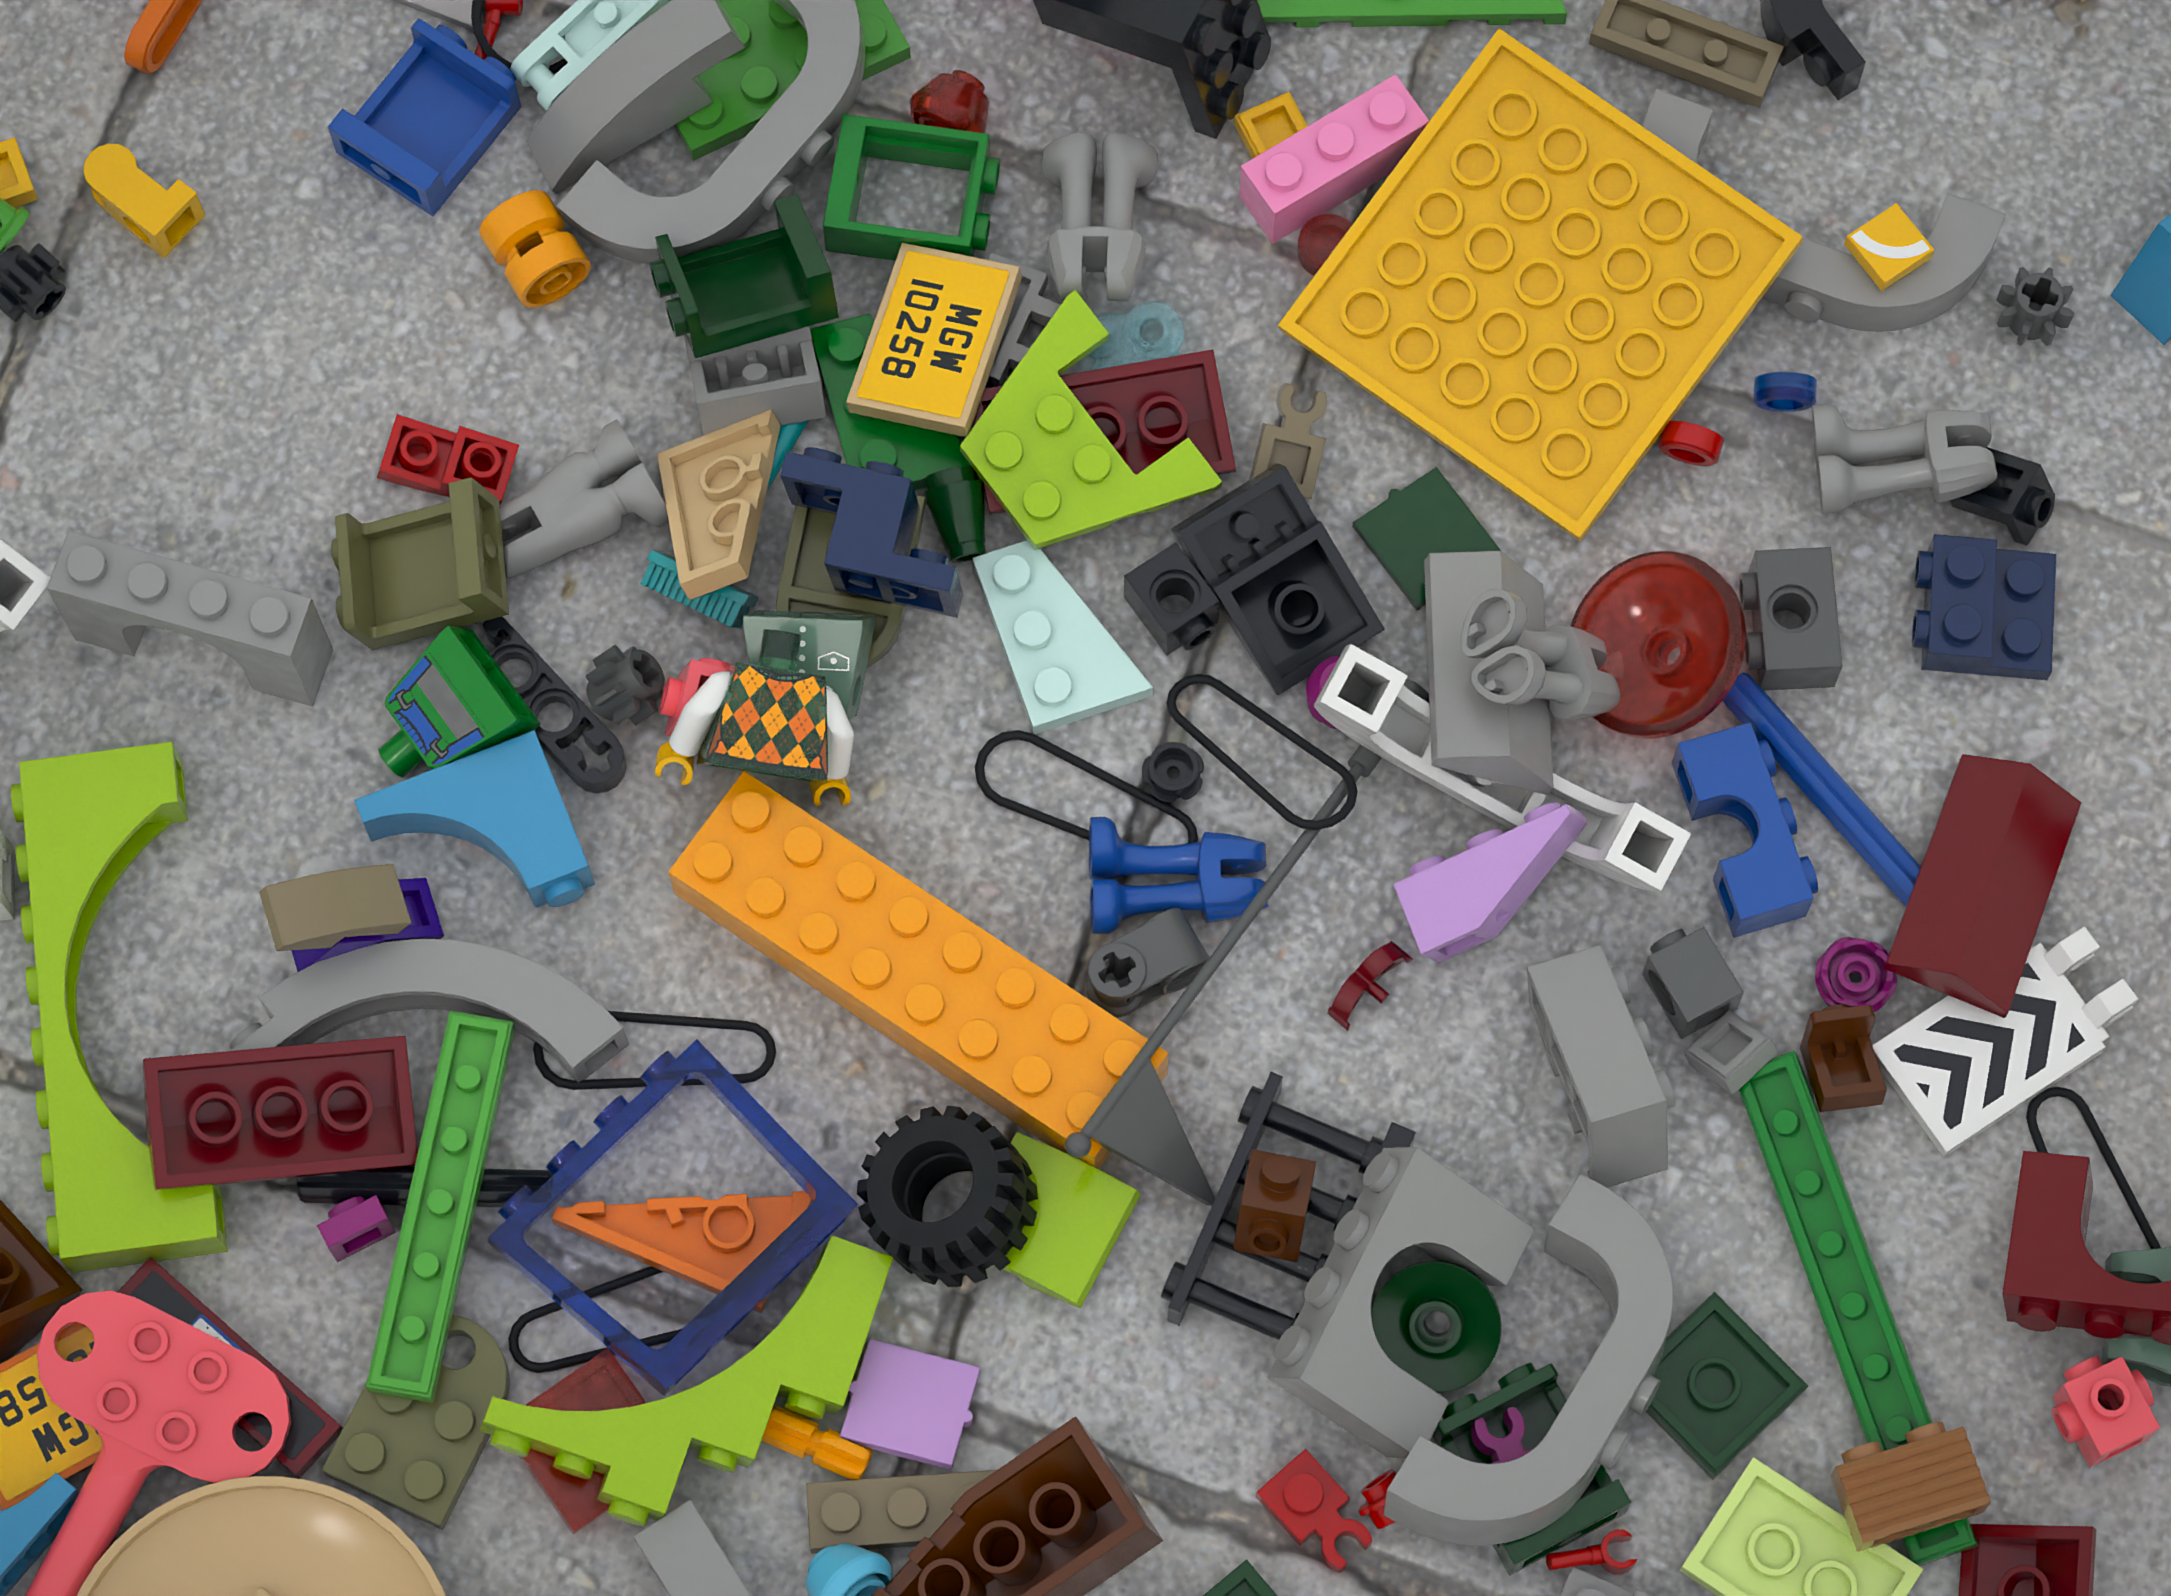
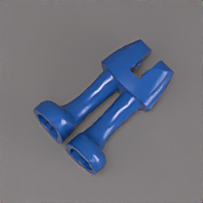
M1090 817L1089 879L1091 880L1090 916L1092 934H1110L1119 927L1120 922L1134 915L1166 911L1172 908L1201 911L1206 923L1240 917L1265 884V881L1248 877L1223 878L1221 874H1249L1265 869L1267 866L1266 844L1231 834L1204 832L1201 842L1166 846H1143L1123 841L1117 832L1115 823L1107 817ZM1145 874L1196 875L1195 881L1146 886L1121 885L1114 879L1123 876ZM1268 901L1261 910L1268 907Z

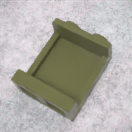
M472 477L448 483L450 501L369 523H361L349 513L335 516L336 538L332 540L331 553L340 578L341 596H338L336 599L337 617L340 625L346 632L371 650L437 634L448 625L460 628L509 615L499 499Z

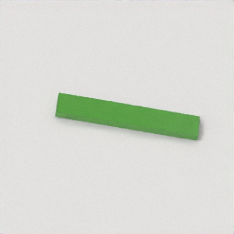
M455 1011L449 1012L367 1378L366 1388L368 1392L434 1403L516 1027L513 1021Z

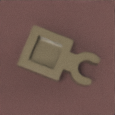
M1284 383L1278 391L1276 400L1278 411L1283 417L1281 426L1262 424L1249 480L1278 463L1287 468L1303 497L1312 499L1326 438L1311 435L1309 431L1311 423L1317 421L1323 415L1327 405L1326 392L1315 391L1311 407L1305 412H1298L1291 404L1294 385Z

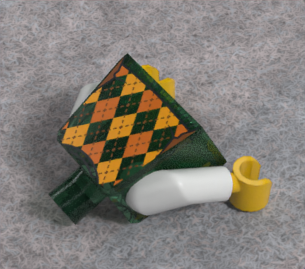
M764 629L758 665L737 662L728 665L726 671L712 674L684 706L669 741L661 745L657 751L655 775L660 777L664 765L677 762L684 766L681 772L680 785H687L693 777L694 756L698 754L697 764L807 781L809 782L810 792L816 806H820V796L824 790L836 787L838 788L837 794L840 805L846 806L851 800V792L846 776L850 768L854 731L838 695L829 688H826L825 677L796 672L801 635Z

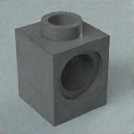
M1705 927L1689 935H1686L1683 929L1673 931L1650 947L1652 954L1647 958L1642 975L1681 1039L1720 1019L1727 1011L1731 1010L1733 1012L1737 1010L1744 991Z

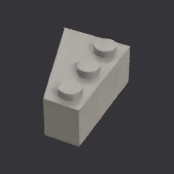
M1601 945L1527 966L1529 1004L1554 1076L1561 1077L1574 1109L1573 1112L1568 1113L1574 1134L1583 1132L1590 1149L1589 1178L1608 1188L1667 1170V1109L1675 1106L1674 1093L1665 1070L1654 1071L1648 1055L1653 1054V1047L1643 1018L1632 1019L1626 1004L1631 1003V995L1622 968L1620 966L1610 967Z

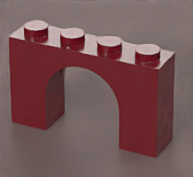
M2023 1151L2002 1292L2007 1321L2017 1322L2021 1327L2032 1331L2046 1332L2054 1330L2057 1326L2084 1329L2085 1332L2092 1336L2105 1339L2119 1338L2123 1334L2151 1336L2159 1343L2171 1345V1280L2154 1284H2141L2120 1279L2100 1267L2091 1257L2085 1246L2093 1192L2090 1158Z

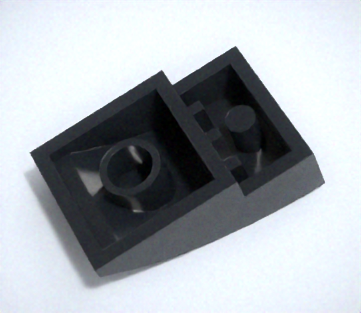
M1278 463L1171 528L1190 562L1218 598L1219 609L1277 696L1309 677L1314 669L1324 660L1341 655L1347 645L1352 644L1358 647L1385 630L1324 525L1316 519L1284 465Z

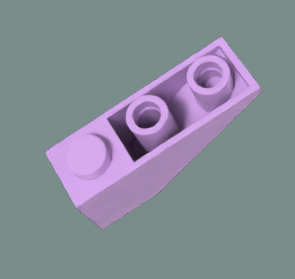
M1557 802L1545 804L1528 812L1524 816L1525 823L1505 833L1501 829L1481 833L1466 843L1468 850L1446 860L1444 856H1435L1413 865L1409 869L1410 877L1393 885L1420 953L1441 963L1496 938L1586 826L1587 821L1584 814L1568 804L1560 806V803Z

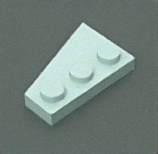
M1028 540L972 558L974 571L1033 734H1038L1153 696L1152 685L1041 549L1034 550Z

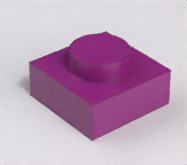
M376 1195L367 1200H364L362 1196H358L341 1202L328 1212V1220L317 1225L337 1263L396 1233Z

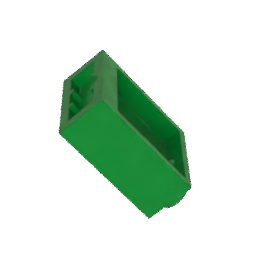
M843 114L823 221L826 251L896 261L902 243L974 257L975 250L986 251L991 215L982 213L985 194H996L1000 172V158L990 156L989 134ZM868 157L969 171L958 236L856 222Z

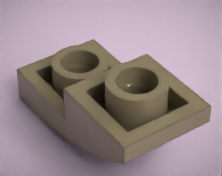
M394 864L329 871L268 885L259 891L276 951L331 948L344 937L398 934L411 924Z

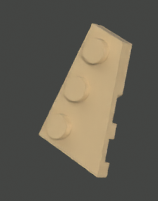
M772 409L657 453L679 583L689 600L721 589L749 576L781 427Z

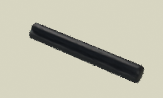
M415 1167L297 1177V1194L300 1201L304 1203L340 1204L353 1197L362 1196L364 1200H367L376 1195L382 1205H406ZM485 1169L476 1207L550 1208L554 1205L556 1198V1178L550 1170Z

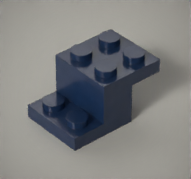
M807 447L804 449L803 455L786 451L780 477L791 504L836 514L824 562L835 591L958 618L963 590L956 567L947 565L948 558L946 556L925 549H911L908 556L920 506L912 480L903 477L904 471L901 468L877 461H868L865 469L841 463L842 457L840 455L820 448Z

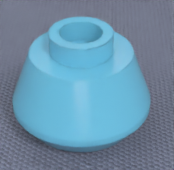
M849 1543L826 1547L819 1551L809 1564L806 1578L808 1596H871L880 1586L885 1588L892 1580L891 1564L884 1556Z

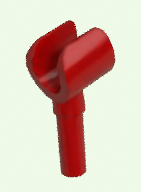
M485 0L487 14L484 19L483 33L491 47H493L501 26L502 15L521 16L523 0ZM478 43L474 54L485 60L488 56Z
M1616 1529L1609 1532L1603 1538L1601 1544L1587 1546L1583 1549L1547 1554L1546 1564L1549 1570L1582 1565H1601L1611 1574L1622 1575L1629 1572L1635 1566L1637 1559L1617 1562L1609 1556L1607 1550L1609 1544L1630 1541L1632 1538L1629 1532L1623 1529Z

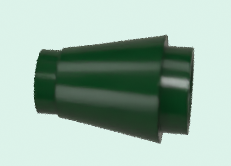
M954 467L928 475L926 477L928 490L923 493V496L926 499V504L945 550L948 551L949 561L951 563L972 561L974 557L986 554L984 544L986 542L984 482L977 480L973 467Z

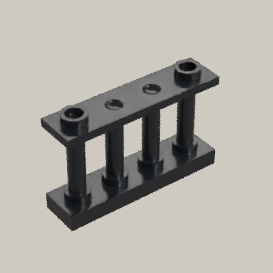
M1270 1072L1263 1090L1252 1086L1245 1099L1238 1122L1247 1125L1187 1265L1176 1261L1168 1275L1161 1294V1298L1170 1301L1167 1321L1180 1326L1189 1303H1192L1277 1340L1281 1338L1288 1328L1294 1325L1299 1315L1298 1312L1294 1318L1200 1279L1215 1244L1306 1282H1309L1311 1277L1319 1269L1323 1268L1329 1256L1322 1253L1319 1259L1300 1251L1298 1260L1288 1261L1237 1251L1233 1247L1237 1224L1226 1220L1240 1186L1245 1184L1252 1149H1257L1266 1127L1360 1165L1358 1172L1364 1174L1373 1158L1382 1152L1383 1148L1413 1147L1416 1132L1391 1122L1384 1140L1372 1136L1371 1140L1367 1141L1277 1103L1281 1094L1283 1076ZM1312 1186L1307 1213L1335 1224L1333 1231H1335L1340 1220L1353 1209L1358 1198L1348 1194L1344 1200Z

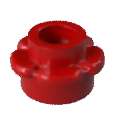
M1394 1469L1376 1477L1360 1491L1366 1502L1360 1506L1358 1512L1360 1516L1368 1514L1377 1529H1382L1395 1522L1384 1516L1387 1489L1396 1476Z

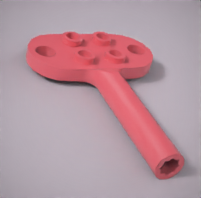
M111 1290L85 1293L61 1306L46 1324L37 1350L39 1378L50 1399L70 1416L91 1426L98 1432L101 1437L102 1447L25 1596H77L82 1584L95 1564L112 1545L144 1482L155 1469L159 1467L175 1468L190 1477L210 1483L252 1477L268 1469L284 1449L291 1426L289 1397L278 1376L255 1357L133 1296ZM82 1324L86 1325L94 1336L93 1349L81 1361H67L58 1351L57 1342L59 1335L70 1325ZM248 1414H262L268 1418L272 1427L269 1443L259 1451L249 1452L243 1450L235 1440L237 1423Z

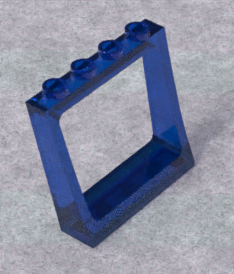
M698 1039L677 1058L669 1051H666L655 1060L640 1077L648 1086L630 1103L622 1095L613 1100L593 1121L601 1131L583 1148L575 1140H572L559 1151L546 1165V1168L553 1176L535 1193L527 1185L517 1191L498 1211L506 1221L488 1237V1243L663 1396L671 1391L854 1213L858 1206V1203L772 1118ZM694 1078L702 1081L803 1190L806 1191L811 1198L812 1204L669 1343L662 1348L652 1349L641 1342L528 1246L524 1240V1235L679 1086L688 1079Z

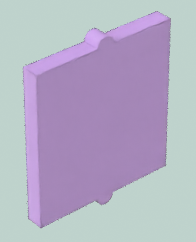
M869 1339L857 1381L851 1382L848 1391L851 1400L840 1437L864 1448L952 1470L963 1429L972 1424L973 1415L969 1408L980 1374V1367Z

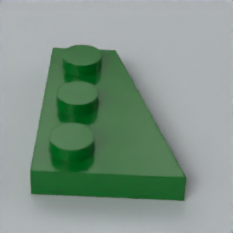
M870 314L810 328L814 352L846 465L864 469L868 461L894 465L904 471L903 477L912 480L914 490L926 488V477L932 473L954 467L971 466L960 452L961 442L956 435L849 413L846 401L874 324V319Z

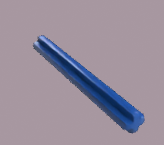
M1743 672L1731 679L1720 693L1721 700L1742 724L1751 722L1757 740L1765 739L1768 742L1775 761L1906 906L1919 872L1920 864L1749 674Z

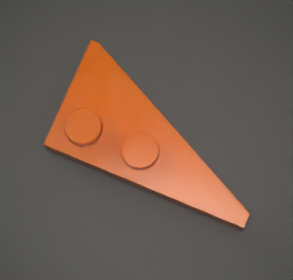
M792 1191V1196L748 1198L747 1194H732L713 1200H707L701 1196L652 1198L647 1199V1203L605 1205L604 1201L578 1202L571 1207L557 1206L552 1216V1222L556 1226L762 1313L814 1200L813 1194L806 1191Z

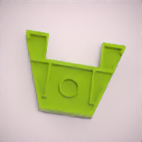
M1076 290L1065 298L960 445L962 455L973 467L1034 550L1111 526L1113 522L1144 512L1149 514L1168 508L1170 504L1197 495L1202 497L1214 493L1222 486V480L1189 437L1139 474H1134L1059 375L1109 340V333Z

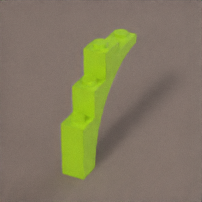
M831 1235L821 1249L809 1280L795 1304L780 1324L753 1350L729 1368L710 1379L664 1399L633 1407L601 1411L553 1410L526 1406L492 1396L479 1431L492 1435L489 1444L504 1452L527 1457L530 1449L556 1457L553 1467L570 1475L591 1479L593 1471L605 1474L596 1500L610 1504L607 1512L608 1515L638 1526H645L648 1518L658 1521L666 1514L688 1448L699 1451L697 1461L721 1471L733 1473L736 1465L748 1468L755 1460L777 1395L787 1398L785 1404L787 1409L814 1419H822L825 1412L835 1415L844 1406L893 1257Z

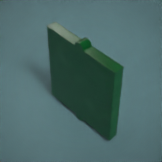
M1437 467L1401 491L1391 489L1386 501L1354 521L1352 526L1416 610L1426 605L1424 560L1429 553L1501 551Z

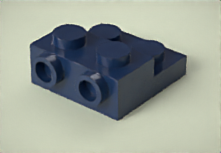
M1934 534L1928 550L1918 551L1915 565V588L1925 589L1924 610H1915L1912 625V647L1922 648L1921 670L2048 681L2052 673L2056 554L1997 549L1996 539Z

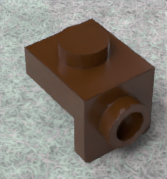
M1842 1004L1831 1005L1820 1011H1814L1809 1016L1800 1051L1819 1112L1883 1104L1887 1089L1870 1040V1034L1876 1019L1871 1005L1854 1007Z
M1252 1149L1240 1203L1233 1245L1235 1250L1288 1261L1298 1260L1317 1161Z

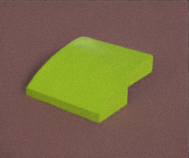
M1016 1132L1011 1144L1027 1161L1032 1171L1029 1178L1037 1186L1038 1199L1028 1203L1037 1212L1034 1226L1024 1225L1021 1231L1028 1238L1021 1251L1015 1247L1009 1250L1005 1256L1011 1263L1002 1270L1018 1276L1026 1286L1081 1309L1141 1194L1124 1182L1077 1158L1071 1157L1067 1153Z

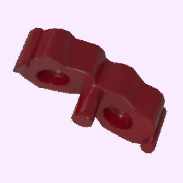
M1393 941L1376 949L1348 977L1339 990L1332 1006L1329 1007L1327 1014L1348 1031L1350 1027L1348 1019L1364 993L1367 991L1378 1002L1384 1003L1390 994L1379 986L1376 981L1403 961L1409 963L1413 958Z

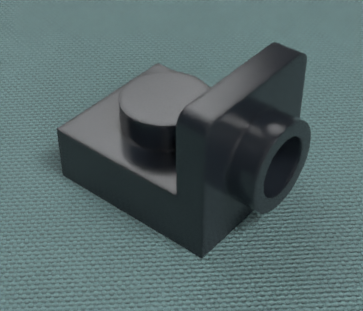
M1986 447L1993 453L1997 479L1986 488L1949 501L1954 508L2007 525L2014 542L2027 546L2037 529L2045 526L2052 515L2055 503L2053 489L2041 464Z

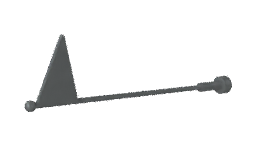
M1406 679L1403 685L1429 703V693L1416 682ZM1361 744L1348 760L1349 772L1354 777L1355 782H1357L1360 776L1368 777L1382 759V757ZM1343 779L1312 820L1317 821L1331 817L1348 794L1347 785ZM1305 829L1081 1131L1073 1132L1066 1138L1065 1149L1071 1157L1082 1158L1090 1152V1140L1205 1205H1213L1215 1196L1150 1059L1320 830Z

